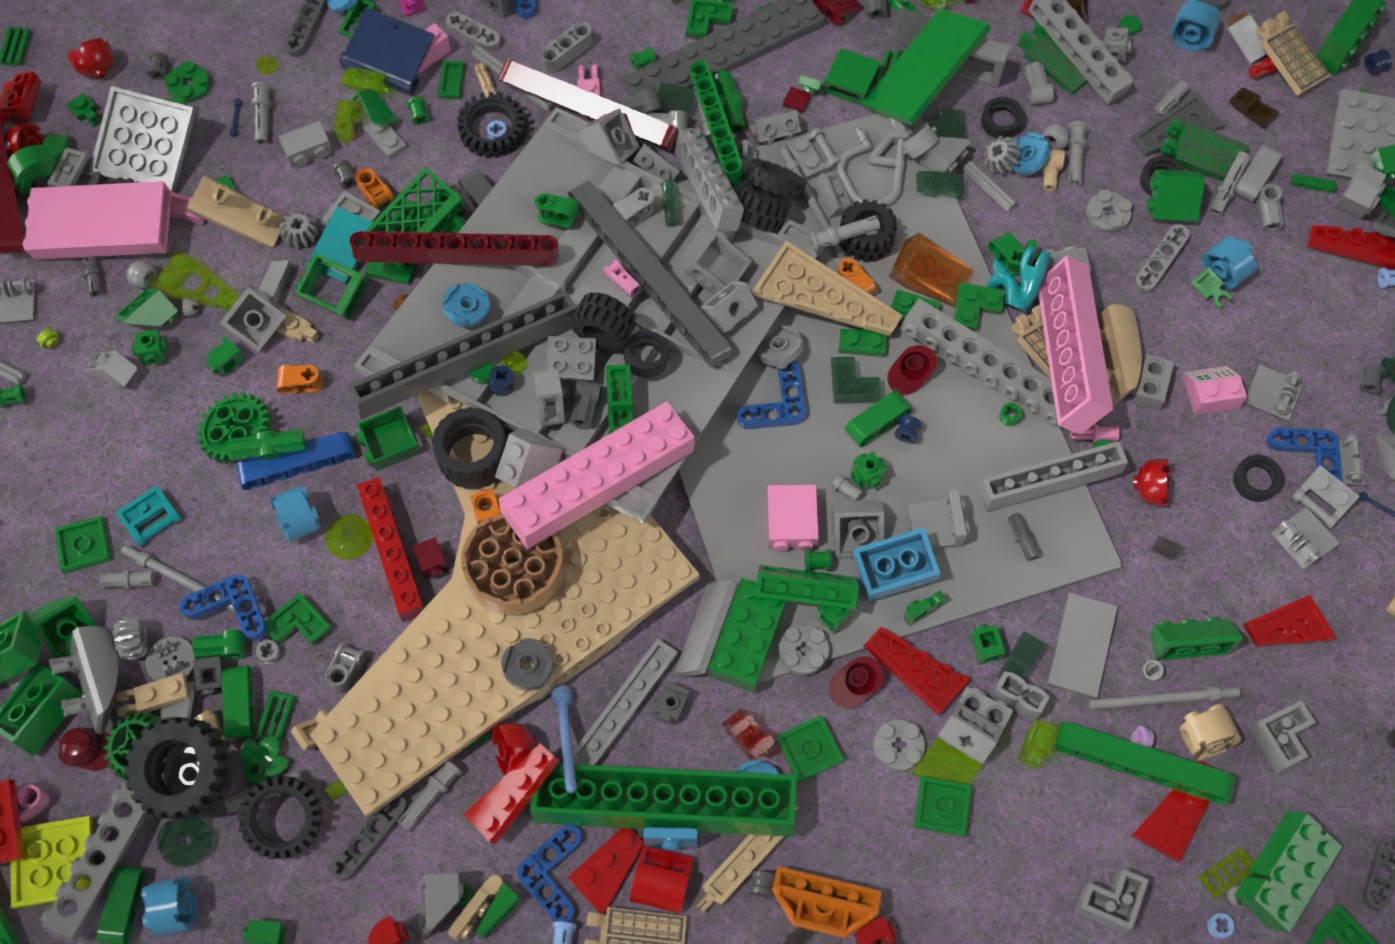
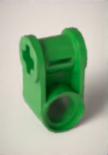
M544 193L538 195L534 200L535 207L539 211L537 215L538 220L543 224L569 228L581 210L580 204L570 197H560Z
M1008 232L990 241L988 248L990 253L995 255L993 257L997 258L1013 276H1020V262L1025 250L1018 243L1015 236Z

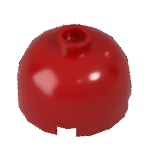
M103 38L80 43V49L75 51L73 48L67 54V58L74 70L83 77L88 78L95 77L96 79H101L108 74L107 71L111 69L114 63L112 48L108 40L104 42Z
M34 123L18 124L10 128L4 136L8 159L22 148L43 145L46 137H42L39 132L42 131L41 128Z
M1169 459L1149 460L1140 467L1138 475L1133 476V489H1138L1140 498L1150 505L1169 506L1170 499H1167V492L1170 489Z
M504 723L495 726L493 729L492 744L498 745L500 756L495 757L498 767L504 775L538 746L536 737L534 735L531 736L529 730L521 724Z

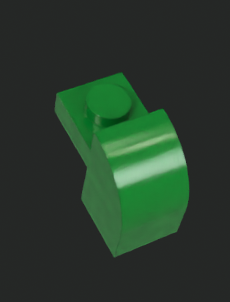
M47 145L22 148L8 160L7 164L12 171L13 186H16L20 195L30 193L34 178L51 177L56 159Z

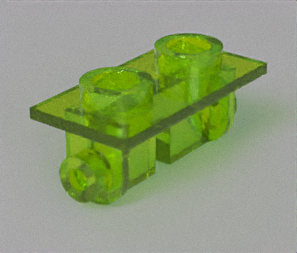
M347 67L339 84L348 87L350 90H374L381 95L387 91V85L383 83L387 74Z

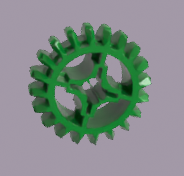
M135 712L134 715L126 714L125 719H118V727H110L113 733L111 736L105 737L109 744L102 747L108 751V754L103 758L106 761H110L107 767L110 770H114L113 774L129 781V775H124V767L129 766L125 759L127 752L134 749L131 743L136 737H143L141 727H154V722L161 718L155 717L151 713ZM168 753L165 755L163 759L162 768L166 766L164 760L165 758H167Z

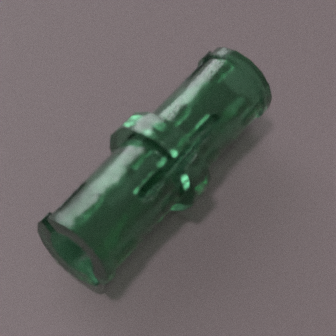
M664 180L661 182L663 196L661 207L665 213V225L675 227L680 224L678 216L679 199L676 198L675 181Z

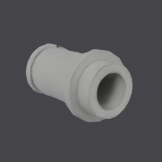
M839 474L831 484L834 487L833 490L835 492L838 490L851 501H856L863 490H860L848 481L846 475L842 476Z

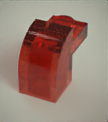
M742 708L721 723L731 739L751 761L768 753L770 747L776 743L771 734L760 729L751 713Z

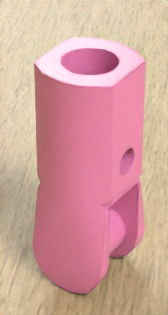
M613 260L609 267H603L604 274L616 283L629 297L633 298L641 291V284L624 269L619 261Z

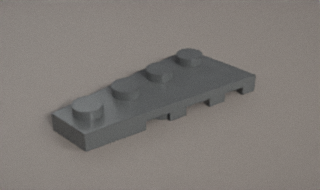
M897 7L895 50L904 52L931 20L932 16Z

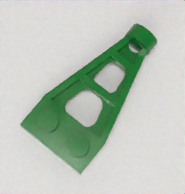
M1339 904L1335 905L1317 923L1307 944H1323L1327 937H1331L1337 944H1378Z

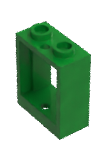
M315 253L314 257L307 263V270L303 278L296 285L295 294L301 299L349 321L369 280L363 274ZM325 267L351 278L337 307L311 296Z

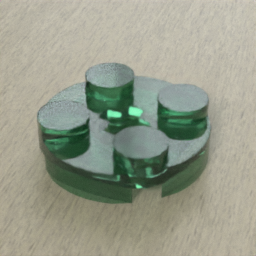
M200 817L168 820L163 824L157 836V847L162 858L169 864L179 868L198 865L208 854L212 844L211 829ZM186 834H189L190 843L186 844L185 847H181L182 844L178 842L179 838H184Z

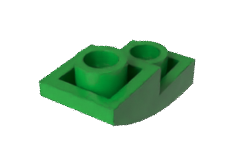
M70 134L47 135L43 142V145L48 146L56 159L54 169L65 148H70Z

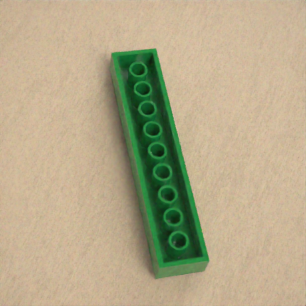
M557 763L532 796L530 809L533 821L536 824L644 829L645 827L696 828L697 832L795 837L797 775L574 764L576 791L569 793L566 790L564 764Z

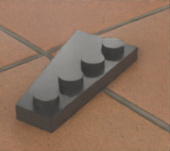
M1197 92L1134 134L1130 140L1145 156L1161 150L1162 144H1166L1168 137L1178 142V137L1165 134L1168 125L1172 124L1173 119L1181 121L1183 125L1190 122L1211 131L1219 130L1225 124Z

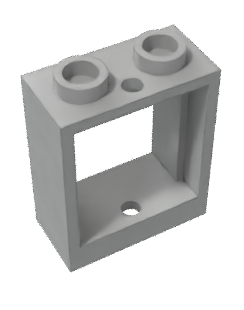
M984 38L970 56L995 63V66L990 67L966 59L954 75L998 88L1006 65L1010 45Z

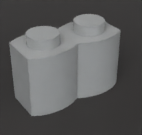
M1011 672L1003 673L991 694L994 699L1005 702L1010 708H1014L1020 716L1032 721L1037 720L1049 700V696L1042 689L1033 685H1027L1021 677Z

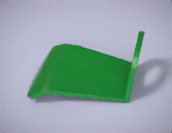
M375 89L358 91L349 101L351 106L362 102L368 118L375 125L401 121L399 117L390 111Z

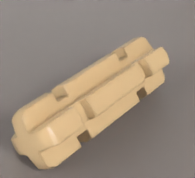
M484 63L476 64L474 66L475 72L485 97H489V92H494V97H497L496 89L493 86L494 84Z

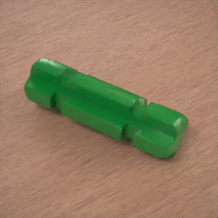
M1294 173L1291 178L1292 186L1300 187L1302 185L1305 189L1324 190V192L1331 194L1334 193L1337 185L1335 180L1327 179V181H1324V178L1309 175L1303 177L1304 175Z

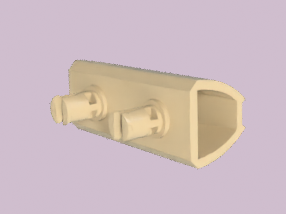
M203 175L186 210L242 237L268 247H274L281 231L280 223L284 222L283 215L206 175Z
M1119 304L1107 306L1097 316L1110 393L1114 405L1137 386L1142 365L1141 343L1135 312L1131 308Z

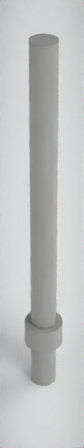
M787 147L780 149L779 153L786 163L785 167L790 169L789 171L803 177L797 160H793ZM806 184L802 194L822 230H827L830 224ZM840 242L837 246H832L838 258L845 256L846 253Z
M124 545L121 549V553L134 559L136 564L143 568L149 567L194 592L206 588V586L153 559V556L145 551L140 552L128 545ZM214 592L209 600L217 602L222 595ZM232 604L224 607L235 613ZM241 606L240 611L242 613H247L250 611L248 608L244 606Z
M1216 686L1198 691L1088 700L1089 710L1201 700L1219 702L1225 698L1240 697L1241 694L1239 687L1220 689Z

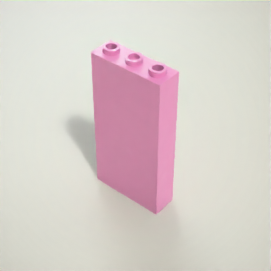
M164 181L31 188V194L28 198L29 212L25 220L27 230L26 238L23 240L24 250L33 259L167 253L171 190Z

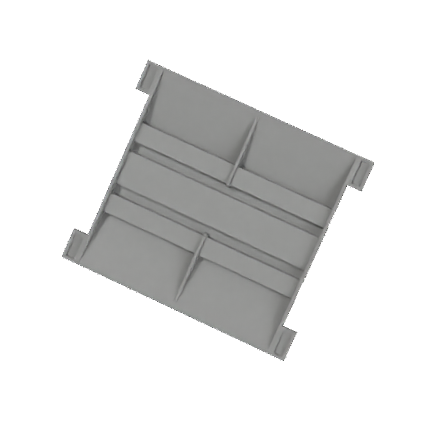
M556 107L458 233L551 235L559 243L558 262L550 266L434 263L354 365V369L356 372L368 377L561 292L566 291L576 307L579 306L585 294L600 292L618 299L633 312L636 318V326L631 335L640 331L656 332L665 338L669 346V362L667 368L661 374L652 378H642L630 372L633 420L667 401L694 435L695 445L785 305L753 296L758 306L751 311V315L737 322L731 331L726 333L720 332L732 349V356L710 367L643 288H641L637 295L631 298L604 274L603 267H609L613 260H617L631 275L580 213H578L569 228L540 223L537 216L539 211L534 203L535 198L540 194L549 193L555 196L569 197L568 191L586 181H590L608 203L613 206L617 201L624 199L638 189L648 188L654 193L653 204L655 211L650 217H647L631 228L632 231L699 309L700 306L714 296L685 273L706 243L717 232L699 197L626 161L615 165L590 153L579 133L581 129L590 123ZM790 219L786 221L778 235L771 231L751 227L740 221L738 231L717 232L752 260L738 280L746 282L751 292L785 241H788L814 259H817L825 248H820L818 252H814L809 232H817ZM472 283L480 286L487 293L490 310L487 318L480 325L461 327L453 324L446 317L443 311V298L446 291L453 285ZM463 305V306H462V307H464V308H470V307L467 306V305ZM572 327L552 335L579 338L572 330ZM548 337L490 362L494 367L503 365L513 371L514 387L512 392L506 396H498L492 393L489 383L484 385L475 383L471 379L470 372L431 388L429 391L447 403H450L454 398L469 407L481 408L491 412L499 419L505 433L508 435L520 428H525L565 448L562 456L569 458L609 435L606 365H625L624 348L619 352L615 351V353L595 349L594 381L587 382L602 384L600 403L596 405L591 428L579 429L571 424V416L575 404V388L578 380L567 379L561 385L565 423L542 427L540 425L533 373L546 371ZM649 345L640 346L633 351V358L645 364L654 363L661 356L657 348ZM687 456L605 504L645 524L657 506V501Z

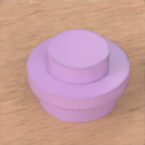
M1138 726L1133 731L1131 742L1149 748L1153 745L1154 735L1152 730L1147 729L1145 726Z

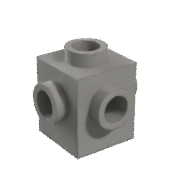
M1106 28L1105 40L1101 39V41L1118 62H1126V54L1131 53L1132 40H1128V28Z

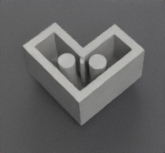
M1361 163L1336 208L1359 219L1364 214L1369 215L1380 199L1379 196L1386 186V183L1383 182L1386 175Z
M1301 700L1258 721L1249 730L1278 775L1309 757L1296 735L1306 731L1316 722Z
M1122 869L1116 874L1111 891L1088 883L1082 889L1074 913L1125 935L1133 929L1149 880Z

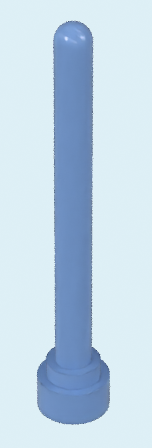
M560 685L552 689L551 696L553 704L558 708L566 790L569 793H573L576 791V778L568 706L572 701V693L568 686Z

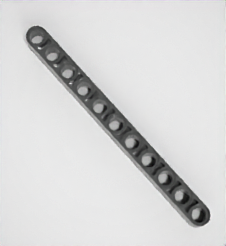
M586 181L568 191V196L580 204L581 210L579 213L636 281L641 284L642 288L710 367H713L732 356V349L727 340L590 181Z

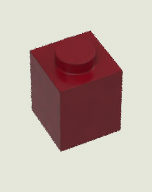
M436 537L412 546L425 579L439 578L448 570Z

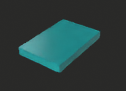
M336 206L310 259L317 253L355 271L359 261L355 260L352 255L349 242L350 236L355 232L365 231L373 222ZM327 267L322 272L323 275L348 285L351 279Z

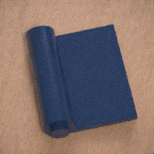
M365 8L346 50L340 56L339 62L342 69L412 96L420 82L417 72L435 34Z

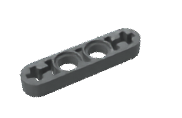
M304 0L285 41V48L289 56L300 57L305 53L327 5V0H316L317 5H315V0ZM310 11L316 12L313 17L305 16ZM308 28L306 33H298L299 29Z
M398 795L392 800L393 802L400 800L399 805L401 808L398 811L396 809L392 810L389 816L393 819L390 822L384 815L380 814L383 810L386 814L391 810V806L387 803L365 821L335 857L330 869L336 879L340 881L350 880L397 824L396 821L407 810V802L402 795ZM376 820H383L385 822V828L381 833H373L371 830V825ZM361 840L366 841L368 844L366 852L356 854L354 852L355 844ZM348 852L358 859L356 864L353 860L347 865L349 871L347 873L341 872L338 874L339 868L337 866L340 863L346 864L350 859L346 856Z

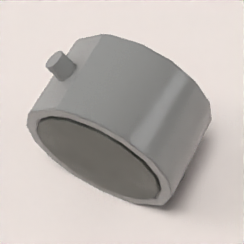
M928 123L915 129L901 142L905 149L903 154L906 155L908 153L912 159L923 154L939 139L934 133L937 129L935 127L931 129Z

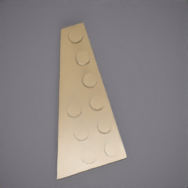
M788 241L784 242L751 292L753 296L887 336L892 334L903 316Z

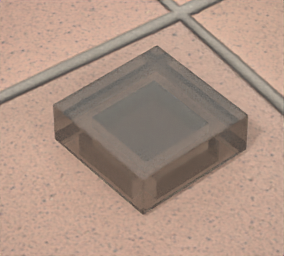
M1158 536L1150 551L1174 561L1182 546L1162 536Z

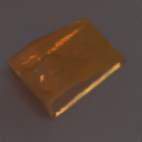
M919 232L905 240L888 277L908 290L955 307L957 285L959 282L967 283L973 269Z

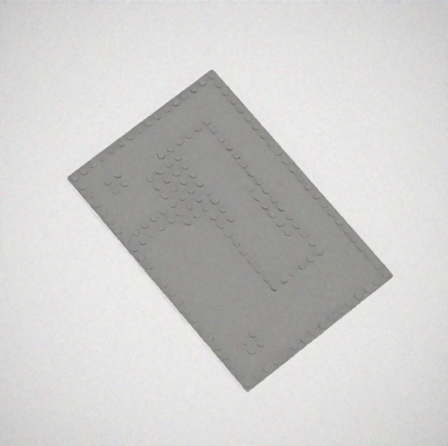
M874 114L821 129L824 133L823 137L834 155L840 158L848 149L861 145L855 132L857 127L859 129V126L864 128L867 136L870 137L872 147L870 150L851 156L846 161L845 172L856 193L863 199L870 201L881 200L891 194L894 187L895 167L869 164L870 154L886 135L893 130V126L887 116ZM920 117L913 126L902 122L909 134L923 125ZM809 133L754 147L756 148V159L767 160L784 168L786 163L779 153L780 149L786 147L787 142ZM816 142L811 143L823 163L827 162L828 160ZM891 143L881 156L896 158L897 143ZM927 151L914 159L907 153L905 155L900 194L894 202L886 206V209H892V215H895L897 218V231L892 250L889 253L886 252L884 258L878 257L877 261L868 259V262H863L861 258L855 261L876 285V292L871 295L890 308L896 291L899 289L941 302L939 311L954 319L957 285L959 282L987 287L991 274L946 174L940 178L920 162ZM683 167L678 168L680 173L673 180L672 184L697 196ZM837 168L827 173L838 174ZM819 176L808 180L807 185L830 226L840 227L842 215L828 218L815 188L814 182ZM803 194L799 200L789 199L792 204L784 224L790 219L814 232L823 231ZM778 230V231H771V232H773V233H775V234L778 235V233L780 232V230ZM875 230V231H871V232H868V233H865V234H866V235H873V234H877L878 231ZM830 245L823 249L819 257L823 265L837 272L839 262L844 258L853 259L854 255L848 256L845 254V256L838 258ZM1004 302L1000 314L979 311L978 327L975 333L1033 368L1026 351L1017 342L1018 334L1010 328L1013 322ZM785 305L772 327L774 330L781 329V326L785 325L793 327L799 332L802 340L803 351L794 361L798 363L800 368L805 403V418L803 422L798 425L759 429H744L738 425L737 414L741 407L782 402L778 378L779 369L763 363L759 359L757 351H755L695 443L694 451L687 455L678 469L717 582L732 579L739 584L742 577L757 583L759 564L805 570V551L798 548H788L786 551H776L774 548H768L767 485H816L818 544L817 548H813L810 551L825 552L826 549H830L831 567L830 571L810 568L809 571L857 577L859 588L856 609H848L851 618L834 635L816 619L817 608L820 605L787 601L758 683L792 673L784 663L782 664L778 654L780 640L785 631L791 627L809 625L823 631L829 645L827 661L865 650L863 645L880 627L903 638L1118 570L1121 567L1119 556L1086 484L986 511L978 491L983 478L1067 456L1072 453L1061 428L1049 424L1041 416L1028 411L1025 406L1009 399L1004 393L988 386L983 380L967 373L965 369L954 362L948 361L934 350L932 351L936 355L937 365L933 373L917 391L908 395H902L912 407V411L908 415L916 417L922 422V427L917 432L919 436L917 442L905 443L898 440L894 435L895 430L900 426L897 423L865 446L858 447L846 433L844 427L854 417L893 392L889 387L887 375L890 367L901 355L902 351L914 345L925 346V344L917 339L906 335L904 331L900 330L901 325L898 324L892 334L886 336L885 357L838 353L840 329L870 330ZM783 344L780 346L776 345L775 348L782 347ZM786 368L788 381L792 380V371L790 368ZM790 387L785 390V393L793 397L798 394V390ZM1012 402L1020 406L1022 416L1017 425L1009 427L1002 424L999 414L1001 408L1006 403ZM796 403L792 404L791 413L793 417L798 416L795 408ZM772 410L764 414L769 420H774L778 417L777 413ZM1007 411L1006 416L1010 415L1014 418L1015 413L1011 414L1010 411ZM758 412V421H760L761 412ZM745 414L744 418H746V421H751L749 414ZM874 451L877 457H881L887 466L884 482L877 488L862 492L856 501L881 500L884 509V540L911 531L908 515V506L910 504L946 500L949 490H958L960 498H964L965 512H963V518L968 520L969 535L966 536L964 544L961 546L932 549L941 573L939 580L868 602L853 557L835 558L832 502L851 500L838 490L835 492L831 484L839 474L842 476L846 475V479L860 489L859 485L854 483L850 474L854 459L863 453L869 454ZM1015 513L1021 514L1029 532H1033L1032 537L1042 554L1032 561L1026 560L1019 543L1015 542L1016 536L1008 522V517ZM940 590L946 598L943 600L944 603L938 608L931 610L925 617L908 626L903 619L907 610L906 607L915 600L920 602L925 598L928 599ZM801 645V647L797 648V651H800L802 656H806L807 652H811L810 648H807L806 645Z

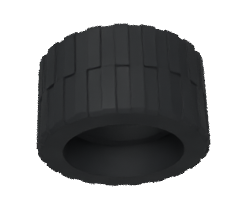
M473 407L457 409L455 412L446 415L438 423L439 425L435 428L432 438V449L445 478L455 486L463 487L464 489H481V487H487L494 481H497L498 478L495 475L507 443L506 434L499 419L491 412ZM479 434L487 436L494 441L490 452L478 461L462 463L449 456L454 444L465 436Z

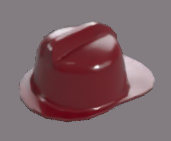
M914 345L903 350L888 371L887 381L889 387L893 391L897 390L901 395H908L917 391L936 368L937 358L932 349L924 345Z
M861 656L848 662L836 672L830 681L829 694L832 701L842 708H853L859 705L881 687L884 681L882 665L876 659L869 656Z
M85 727L73 728L58 739L60 744L59 759L63 764L70 767L89 771L105 769L110 761H106L103 758L108 754V751L102 747L109 744L105 737L111 736V734L106 732L98 734L95 732V729Z

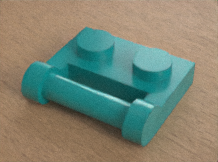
M157 485L115 512L139 547L145 545L146 540L167 526L182 520ZM165 510L167 511V516L141 533L137 531L138 528Z

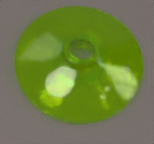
M344 515L335 519L328 526L325 533V545L328 551L333 556L343 560H351L362 556L370 548L373 541L369 522L358 515ZM347 531L352 532L349 537L343 536Z

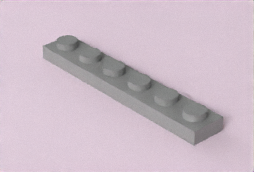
M657 638L573 751L574 764L597 765L678 656L676 650Z

